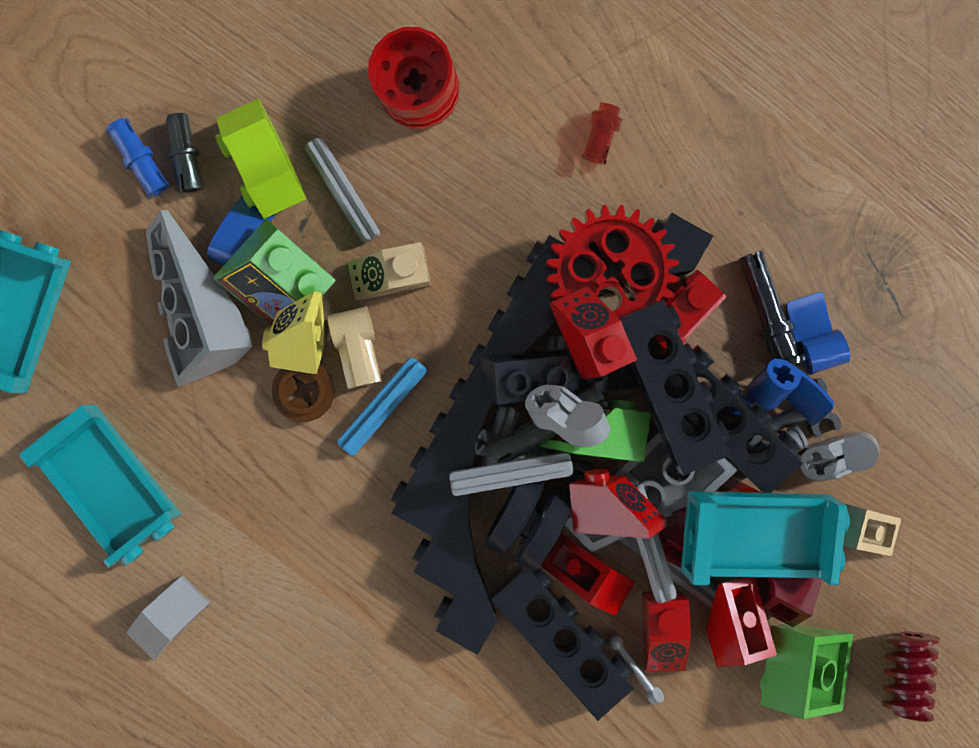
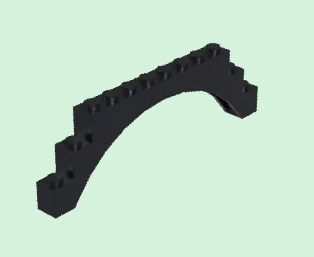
M671 213L665 221L657 219L651 231L653 233L663 229L667 231L660 240L661 244L675 245L666 254L667 259L679 260V264L668 269V273L680 276L693 272L713 235L674 213ZM610 234L606 236V246L611 252L622 253L625 251L626 242L621 235ZM551 235L547 237L544 244L538 240L526 259L528 263L532 264L525 278L517 275L507 293V296L513 298L506 312L500 309L497 310L487 328L493 332V335L486 346L481 343L478 344L468 362L474 368L467 381L460 377L448 398L454 400V404L447 415L440 411L429 431L435 435L428 449L421 446L412 460L410 467L416 471L409 483L401 480L390 501L396 504L392 511L393 515L432 536L431 541L425 538L422 539L412 559L418 562L414 573L453 594L452 598L444 596L434 614V617L439 619L436 632L476 655L480 652L497 622V611L476 559L469 519L470 494L453 495L449 476L453 471L472 468L478 435L493 403L483 397L480 357L526 352L557 322L549 303L557 300L551 299L550 295L559 287L558 284L546 283V278L556 274L557 270L546 266V262L550 259L559 258L557 254L550 250L551 245H564L565 243ZM591 242L589 248L607 267L603 273L604 277L607 280L614 277L622 288L625 287L617 276L621 270L617 264L610 267L605 262L596 244ZM578 258L573 262V270L578 277L589 278L593 276L594 266L590 260ZM641 265L632 267L630 273L634 283L650 281V273L645 267ZM602 290V291L599 292L598 297L603 296V295L608 294V293L613 292V291H611V290Z

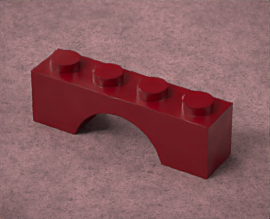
M686 507L673 512L671 516L667 517V527L660 531L659 534L666 561L681 568ZM755 577L766 614L792 628L813 615L822 579Z

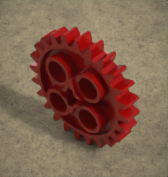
M603 205L600 210V217L598 218L595 217L590 209H587L585 211L586 223L583 224L573 217L570 224L574 232L571 233L561 229L558 234L565 244L551 245L550 250L557 254L559 258L547 260L546 266L557 271L556 274L546 278V283L558 284L559 288L550 297L551 299H558L587 286L597 296L602 290H611L618 297V306L612 311L617 317L661 298L672 299L675 294L667 289L666 286L667 284L678 282L679 277L669 274L668 269L677 266L679 260L667 259L666 254L675 245H662L660 240L667 231L663 229L653 233L651 231L655 220L653 217L644 224L640 223L639 209H636L630 218L625 217L624 205L618 207L615 215H610L607 205ZM610 234L621 235L626 242L625 251L622 253L611 252L606 246V236ZM593 242L596 244L605 262L610 267L616 264L620 267L621 270L617 276L625 287L635 295L634 301H630L616 278L611 277L607 280L604 277L603 273L607 267L591 251L589 243ZM578 258L590 260L594 266L593 276L589 278L578 277L574 273L573 262ZM641 265L649 271L650 281L648 285L640 286L632 281L630 273L632 267Z

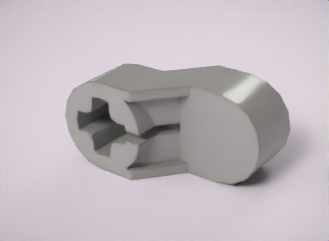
M543 385L537 387L530 392L525 400V407L537 427L554 431L571 445L592 447L602 443L609 436L610 424L602 407L594 402L582 401L564 386Z
M866 432L847 433L829 440L815 442L804 450L801 456L803 464L800 468L807 478L814 481L832 480L852 472L864 471L876 464L879 457V444L871 434Z

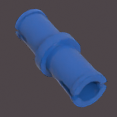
M126 117L124 119L120 118L106 127L105 131L110 135L124 157L122 159L123 165L127 170H132L146 192V196L151 198L166 191L170 184L165 180L153 161L154 153L149 146L143 145L131 126L129 119Z

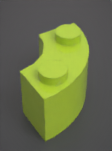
M259 98L216 118L220 134L215 136L216 141L226 158L232 156L244 182L239 188L249 208L256 206L265 219L306 200L292 163Z

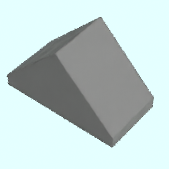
M182 575L139 614L126 633L155 660L204 610L210 601Z

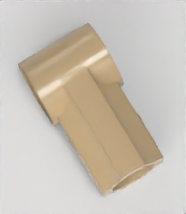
M367 306L328 315L331 338L336 350L339 349L348 389L381 382L382 379L373 346V341L375 340L374 329Z

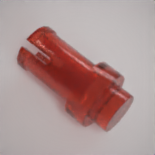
M600 103L598 111L592 112L590 124L593 126L585 153L582 156L583 159L596 164L606 165L614 133L619 132L623 120L618 117L621 110L618 106Z

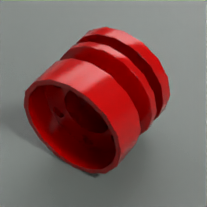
M402 27L387 33L375 45L369 58L368 78L385 112L397 124L409 129H429L441 124L453 113L459 100L460 82L447 45L435 33L421 27ZM418 80H422L423 83H421L420 85L421 90L414 91L413 89L416 85L415 82Z

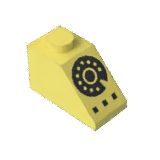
M313 291L276 313L272 327H266L263 334L262 347L263 350L268 351L270 367L317 374L326 345L322 292Z

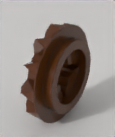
M319 364L317 374L280 369L272 384V398L276 408L283 416L296 422H309L319 419L331 408L336 392L332 375L321 364ZM296 376L304 384H315L318 382V385L310 392L312 406L304 398H293L290 400V397L299 389Z

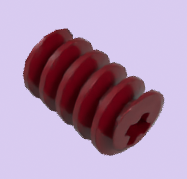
M911 631L899 632L898 636L886 637V642L897 647V651L885 653V658L895 662L896 667L884 669V674L894 678L895 683L884 684L883 690L893 694L894 699L882 700L881 706L892 710L895 715L905 719L920 722L934 721V715L927 710L935 708V699L928 694L936 692L937 684L929 678L937 675L938 668L929 662L938 659L939 652L930 646L938 644L939 637Z

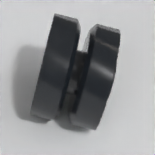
M544 481L512 487L484 542L485 546L499 554H504L512 548L518 537L521 536L515 552V562L532 572H535L541 566L557 542L571 511L570 491L559 485L550 488L542 501L538 503L544 488Z

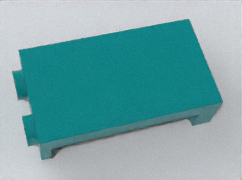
M0 230V390L9 393H27L71 261L57 257L60 249L39 242H35L32 249L20 245L23 237Z
M81 405L19 454L28 467L39 466L109 556L103 561L108 568L120 562L124 567L133 562L144 553L140 546L151 538L157 542L175 528L172 521L181 515L177 507L97 405Z
M688 491L681 571L693 585H710V576L820 578L828 585L838 586L840 572L845 567V555L843 552L844 533L848 531L850 525L847 506L828 494Z

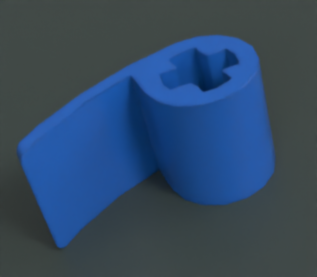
M243 196L237 200L226 215L208 247L207 258L222 266L227 263L265 220L256 206L249 208ZM277 213L267 217V219L271 222Z
M824 292L811 294L786 304L788 320H791V323H794L795 326L792 332L799 353L805 355L806 361L801 363L808 374L812 375L849 363L850 350L848 343L840 330H832Z
M783 359L770 361L749 383L747 390L752 402H757L765 410L776 408L786 399L796 407L811 426H815L831 412L835 404L831 397L813 379Z

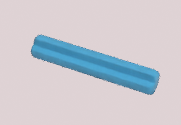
M408 358L338 438V445L346 453L355 455L427 372L426 368L415 358Z

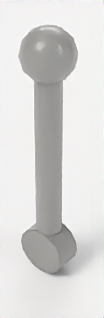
M616 634L611 635L607 642L609 648L619 653L646 689L650 703L657 705L663 702L664 695L658 687L652 686L622 646V638Z

